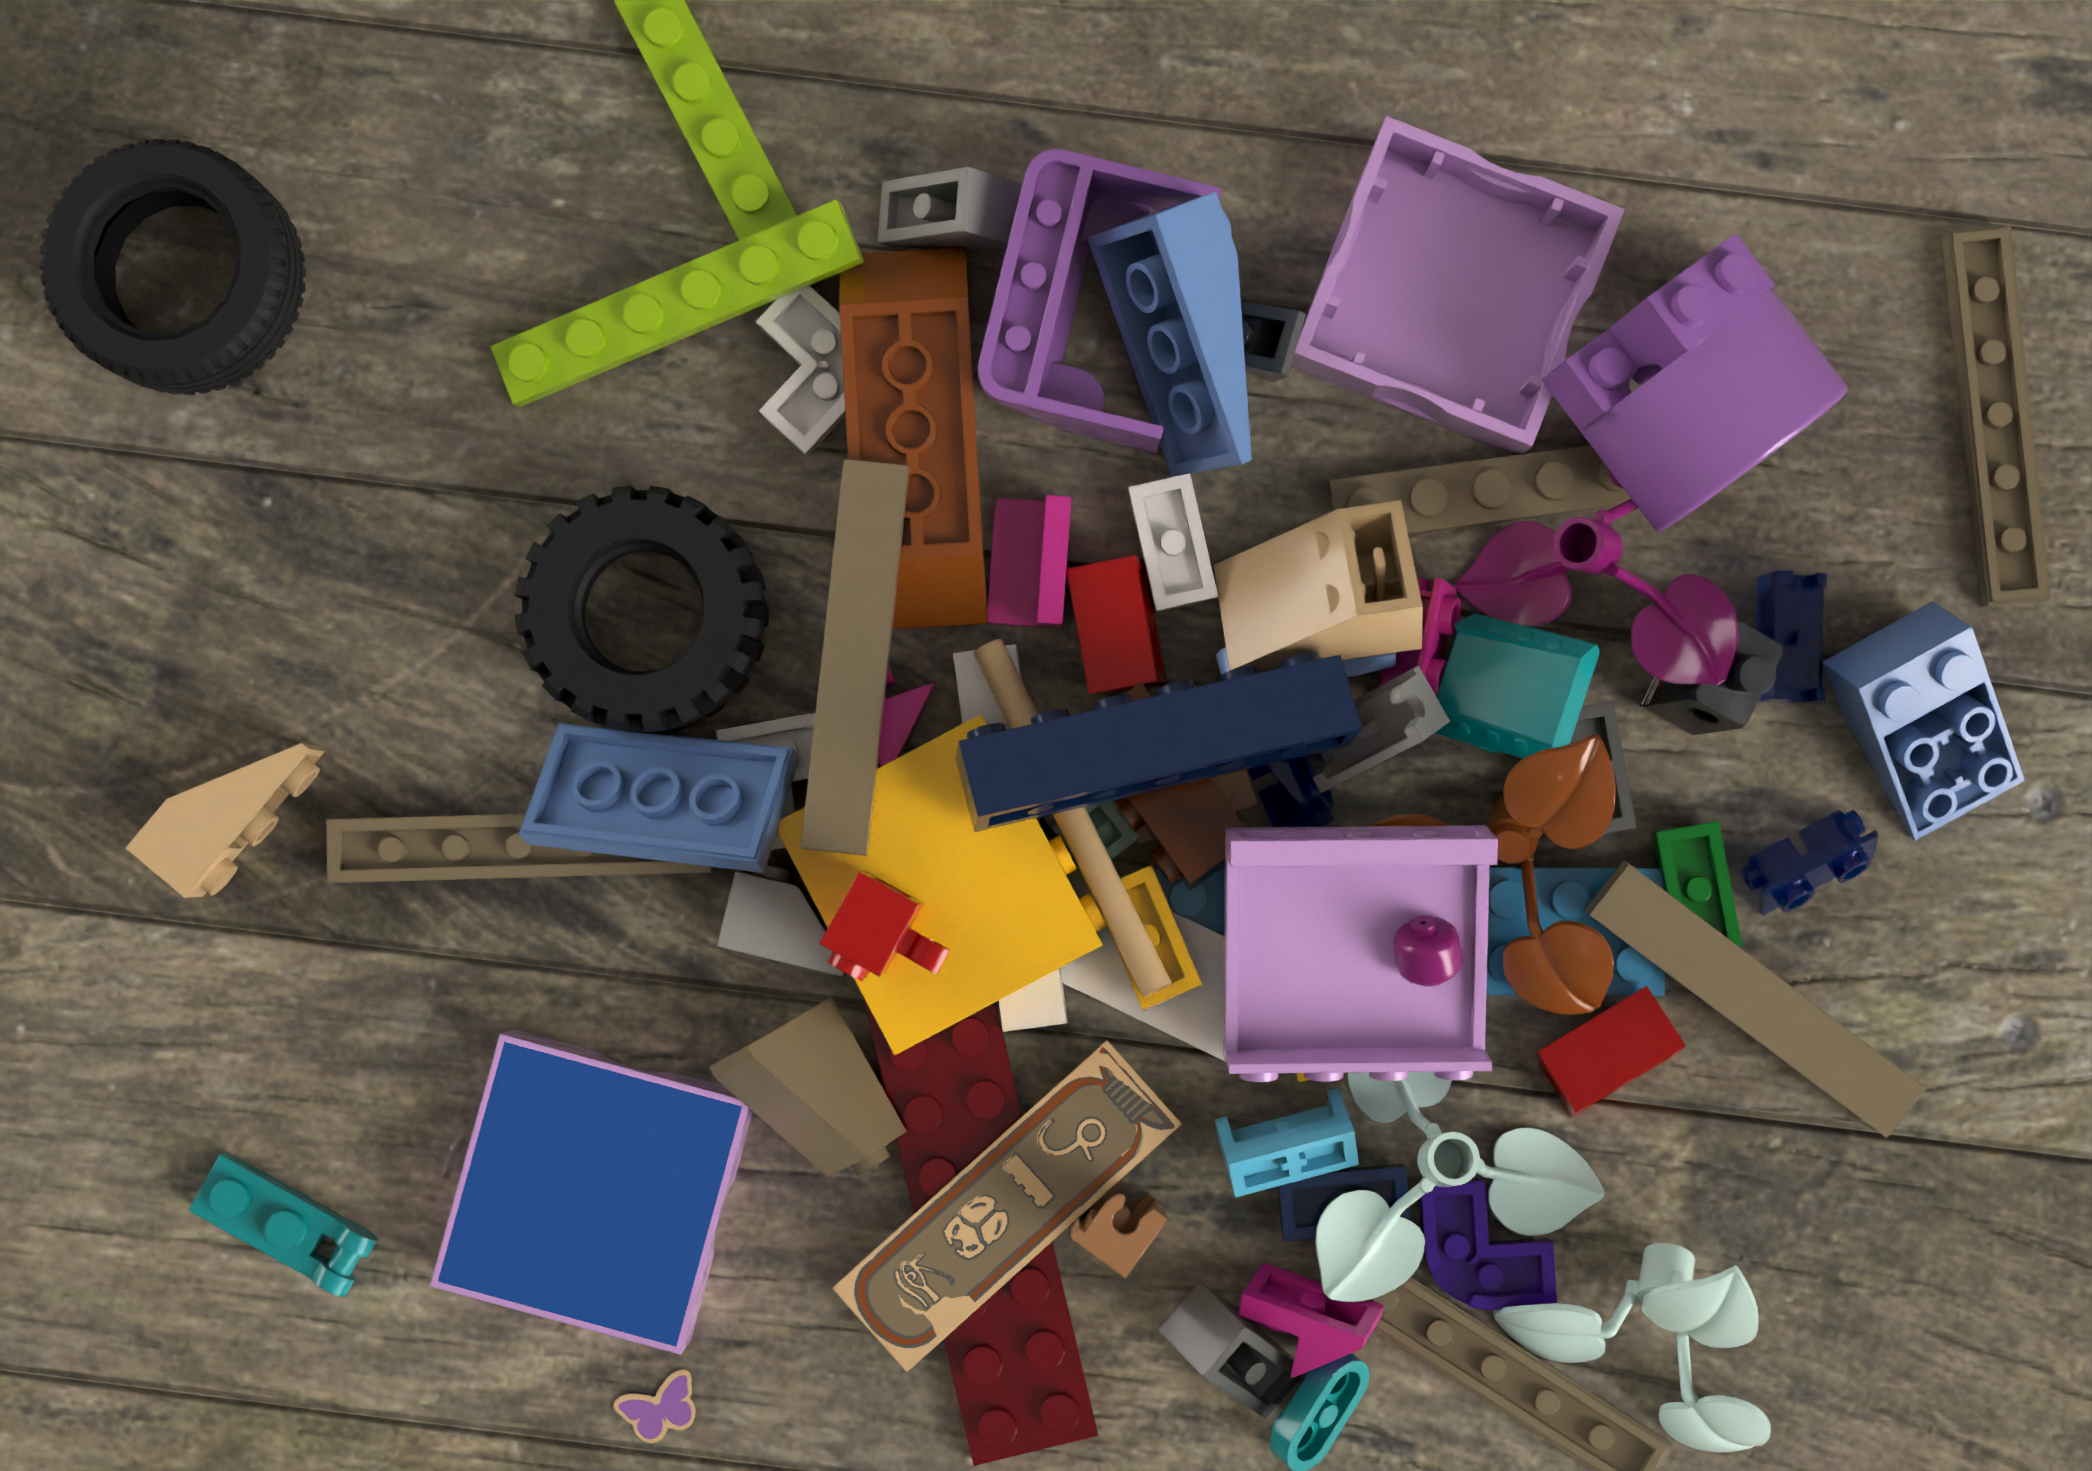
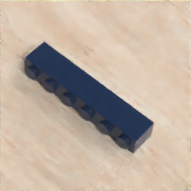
M1307 652L1284 660L1281 663L1282 668L1258 673L1256 666H1245L1225 672L1219 677L1220 682L1196 687L1193 680H1183L1161 687L1157 690L1158 696L1133 701L1132 696L1129 694L1116 695L1095 703V710L1070 716L1068 709H1054L1032 717L1030 720L1031 725L1006 730L1005 724L993 723L972 729L967 733L968 739L958 741L956 762L974 832L1350 746L1362 728L1341 656L1336 655L1320 659L1318 652Z

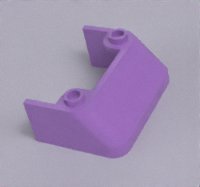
M1063 149L1046 150L1034 157L1025 172L978 362L979 382L985 394L1001 405L1059 430L1157 454L1164 426L1102 412L1104 394L1099 381L1091 373L1083 369L1062 364L1090 252L1087 237L1149 214L1152 209L1161 210L1216 192L1220 199L1222 188Z

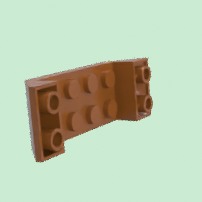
M966 247L861 253L865 263L841 272L839 288L848 459L909 465L910 468L892 630L988 625Z

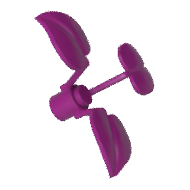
M1609 470V476L1612 482L1616 486L1624 489ZM1632 499L1609 510H1598L1594 520L1586 517L1570 518L1563 522L1556 532L1535 521L1514 522L1498 531L1486 543L1470 568L1455 583L1456 590L1470 604L1486 615L1532 627L1551 622L1568 607L1572 592L1570 583L1564 574L1565 572L1574 569L1594 575L1607 573L1609 576L1619 579L1644 594L1654 603L1639 612L1631 630L1633 653L1639 664L1649 674L1674 684L1720 685L1728 678L1736 660L1739 633L1735 611L1726 594L1715 583L1694 574H1683L1672 581L1663 595L1656 587L1624 569L1618 563L1622 554V541L1618 532L1611 526V523L1638 509Z

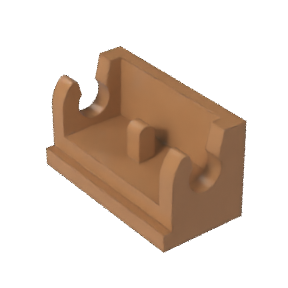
M1120 1180L1087 1209L1084 1215L1078 1217L1071 1224V1237L1074 1242L1126 1279L1165 1225L1168 1217L1163 1203L1150 1193H1147L1134 1205V1210L1130 1214V1209L1127 1206H1123L1126 1200L1125 1195L1119 1194L1122 1187Z

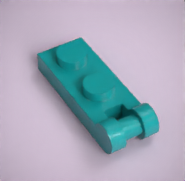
M229 1152L219 1154L188 1210L312 1279L323 1290L341 1297L347 1295L355 1280L352 1271L359 1258L368 1257L377 1241V1237L364 1227ZM325 1235L338 1244L330 1260L316 1253Z

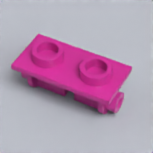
M1417 577L1423 606L1422 649L1396 652V666L1382 669L1378 687L1419 665L1434 694L1437 695L1448 662L1443 660L1448 635L1456 633L1454 623L1460 621L1461 600L1456 597V588L1443 579L1435 577L1433 589L1430 591L1432 581Z

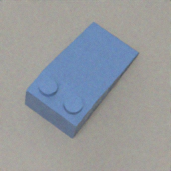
M1213 192L1146 214L1087 237L1152 423L1164 426L1160 446L1171 477L1242 465L1251 461L1238 254L1231 236L1229 218L1221 207L1217 193Z

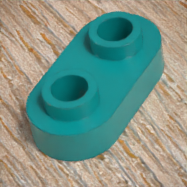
M1351 1353L1306 1372L1305 1379L1287 1408L1277 1416L1272 1425L1270 1439L1272 1454L1293 1471H1307L1316 1466L1328 1453L1363 1397L1369 1383L1368 1366Z

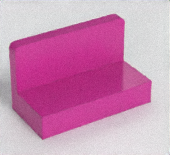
M1046 495V501L1007 498L996 500L987 609L988 622L990 624L1062 629L1071 497Z

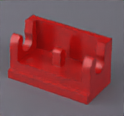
M1133 555L1066 569L1089 694H1108L1130 690L1140 682L1145 687L1167 683L1153 601L1143 558Z
M1645 986L1537 1051L1536 1054L1540 1060L1538 1062L1539 1067L1564 1105L1568 1115L1572 1118L1675 1056L1686 1045L1649 988Z

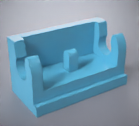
M1339 1087L1326 1089L1328 1097L1326 1106L1231 1131L1227 1116L1214 1119L1218 1142L1235 1198L1359 1165L1355 1132Z

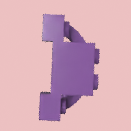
M1735 234L1644 299L1608 330L1566 359L1542 379L1548 390L1652 527L1658 532L1664 531L1755 467L1828 411L1848 391L1846 383L1773 289L1776 286L1739 236ZM1631 379L1638 384H1642L1632 393L1629 389Z

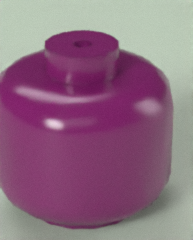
M1429 915L1418 916L1404 924L1395 934L1393 945L1397 966L1401 976L1410 983L1421 986H1436L1453 978L1459 972L1462 964L1459 936L1455 926L1447 920Z

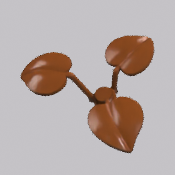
M1598 734L1588 736L1572 744L1541 750L1519 761L1508 773L1503 788L1504 795L1494 802L1491 808L1489 824L1486 825L1498 838L1497 859L1509 864L1519 863L1521 866L1527 926L1532 935L1513 939L1506 944L1503 950L1505 977L1512 989L1525 1001L1540 1009L1557 1014H1584L1600 1008L1613 978L1614 959L1612 950L1604 936L1595 928L1581 922L1566 920L1555 922L1543 931L1539 922L1533 868L1534 852L1538 845V839L1544 832L1555 844L1563 848L1576 849L1591 844L1600 838L1611 823L1616 797L1615 777L1610 757ZM1410 813L1388 817L1367 826L1449 825L1433 816Z

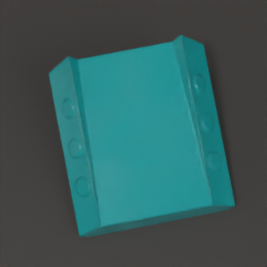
M1476 613L1454 623L1457 635L1439 686L1438 694L1436 695L1450 722L1435 733L1462 741L1483 751L1491 753L1502 752L1521 759L1541 750L1570 744L1600 654L1597 644Z

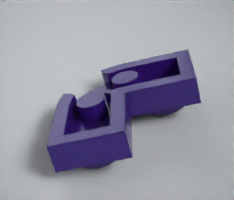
M1472 1178L1467 1183L1457 1186H1435L1431 1192L1419 1198L1420 1228L1425 1239L1424 1261L1433 1279L1451 1297L1467 1304L1469 1307L1483 1310H1499L1509 1306L1557 1303L1553 1241L1549 1238L1489 1241L1485 1181L1482 1178Z

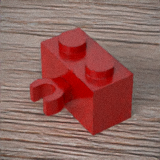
M861 871L857 874L819 943L832 950L827 960L829 964L861 981L867 978L870 972L878 977L886 973L896 953L937 974L950 949L911 928L924 904L923 902L876 876Z

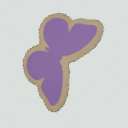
M678 1370L670 1374L658 1389L655 1397L645 1394L622 1395L614 1402V1410L627 1423L632 1424L635 1435L647 1443H656L662 1440L668 1428L679 1431L685 1430L692 1425L696 1413L695 1405L690 1399L692 1394L691 1374L687 1370Z

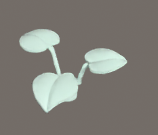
M1369 1072L1346 1073L1352 1099L1360 1111L1368 1118L1378 1123H1388L1398 1119L1407 1112L1410 1120L1426 1134L1427 1140L1422 1144L1417 1158L1418 1168L1423 1176L1422 1180L1400 1197L1391 1208H1389L1387 1202L1379 1194L1368 1190H1355L1341 1194L1324 1209L1316 1227L1315 1237L1323 1293L1331 1300L1357 1302L1382 1296L1404 1284L1419 1267L1424 1253L1425 1239L1421 1229L1416 1224L1400 1217V1215L1424 1194L1431 1192L1435 1186L1451 1187L1462 1185L1470 1181L1476 1173L1482 1177L1493 1179L1487 1191V1202L1492 1214L1506 1229L1525 1236L1549 1234L1562 1228L1582 1211L1600 1201L1605 1195L1604 1189L1588 1163L1568 1144L1546 1131L1535 1128H1518L1501 1134L1493 1146L1492 1157L1494 1167L1486 1165L1480 1159L1476 1144L1468 1136L1459 1132L1442 1134L1439 1126L1426 1119L1418 1107H1430L1439 1103L1446 1096L1452 1080L1438 1078L1434 1075V1072H1408V1078L1399 1081L1377 1080L1371 1078Z
M1654 1243L1647 1246L1643 1251L1639 1281L1628 1280L1626 1282L1625 1295L1612 1317L1602 1323L1601 1317L1595 1311L1571 1304H1534L1509 1306L1493 1310L1492 1314L1499 1326L1514 1341L1529 1352L1555 1362L1578 1363L1600 1358L1605 1353L1606 1342L1603 1338L1615 1336L1634 1302L1638 1301L1642 1305L1643 1314L1654 1324L1665 1330L1676 1332L1680 1390L1684 1402L1665 1403L1660 1407L1659 1421L1668 1435L1688 1447L1708 1452L1741 1451L1754 1446H1762L1770 1438V1421L1757 1406L1745 1400L1723 1395H1712L1699 1399L1692 1385L1688 1335L1703 1345L1716 1348L1742 1346L1751 1342L1756 1337L1759 1323L1758 1307L1752 1290L1737 1265L1713 1276L1693 1280L1695 1257L1689 1250L1672 1243Z

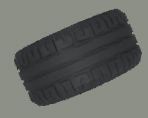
M154 139L152 142L143 140L138 141L137 145L130 143L123 145L122 149L118 150L115 148L108 152V156L104 157L101 155L94 159L92 165L87 164L82 169L83 173L80 176L76 174L70 180L71 184L69 187H64L61 195H63L61 200L55 201L52 206L54 211L48 215L46 222L49 226L44 228L42 234L44 243L40 244V254L43 255V258L40 259L39 269L43 273L40 275L42 285L46 287L43 291L45 300L50 303L48 308L52 315L56 316L55 321L58 327L64 330V335L86 357L103 368L141 387L150 388L162 393L166 391L169 394L184 393L186 395H195L196 392L204 394L212 389L216 391L225 389L228 384L233 386L240 382L239 379L242 377L245 379L253 375L252 371L255 369L260 370L265 365L264 361L266 359L271 360L276 355L275 351L278 347L282 348L285 343L284 337L286 334L290 335L294 329L291 326L293 322H297L299 316L297 310L298 307H302L304 300L301 296L305 292L303 278L306 277V268L303 266L305 258L304 253L300 249L302 247L301 240L296 235L297 230L290 221V217L282 207V204L265 186L239 164L228 159L220 152L213 151L210 147L198 146L193 142L185 141L183 143L179 139H169V141ZM201 206L219 213L223 216L235 242L236 272L224 301L206 320L180 332L148 333L138 329L127 319L116 294L115 265L125 239L145 218L169 207Z

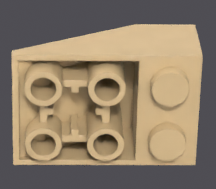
M1401 500L1334 510L1213 565L1229 671L1245 666H1256L1258 672L1282 668L1281 663L1284 660L1307 652H1318L1320 659L1340 655L1342 660L1422 649L1423 606Z

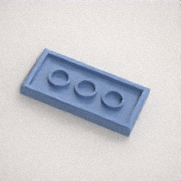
M558 723L519 835L527 845L764 873L799 758L794 749L789 747L657 733H635L610 728Z

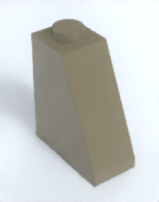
M832 997L709 1067L715 1079L827 1177L849 1166H852L856 1175L873 1168L890 1157L885 1146L907 1132Z

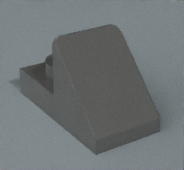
M1241 301L1245 370L1269 382H1277L1288 377L1306 314L1298 310Z

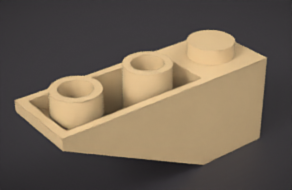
M300 743L167 798L125 849L182 897H203L206 893H209L211 896L215 895L236 873L238 867L233 861L248 843L251 846H256L273 830L279 820V817L274 812L290 794L293 797L299 796L315 780L320 771V768L315 763L325 753V750L319 745Z

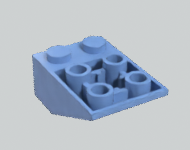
M1933 601L1822 661L1841 714L1913 840H1918L2025 781L1972 627Z

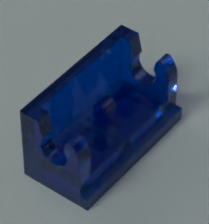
M1774 571L1758 577L1757 631L1783 646V654L1775 668V683L1768 692L1762 694L1758 703L1822 704V702H1825L1826 689L1822 688L1824 588L1827 587V573L1794 575V571Z

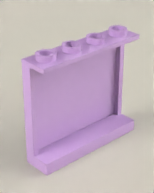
M1486 825L1225 828L1223 1056L1229 1074H1239V1078L1250 1082H1270L1278 1079V1073H1304V1077L1309 1080L1330 1082L1342 1079L1343 1073L1369 1072V1076L1377 1080L1399 1081L1408 1078V1072H1434V1075L1441 1079L1466 1080L1473 1077V1071H1492V1060L1485 1051L1490 865H1497L1498 838ZM1422 915H1429L1450 922L1455 926L1460 941L1462 964L1459 972L1453 978L1436 986H1421L1410 983L1401 976L1396 962L1393 940L1397 930L1404 924Z

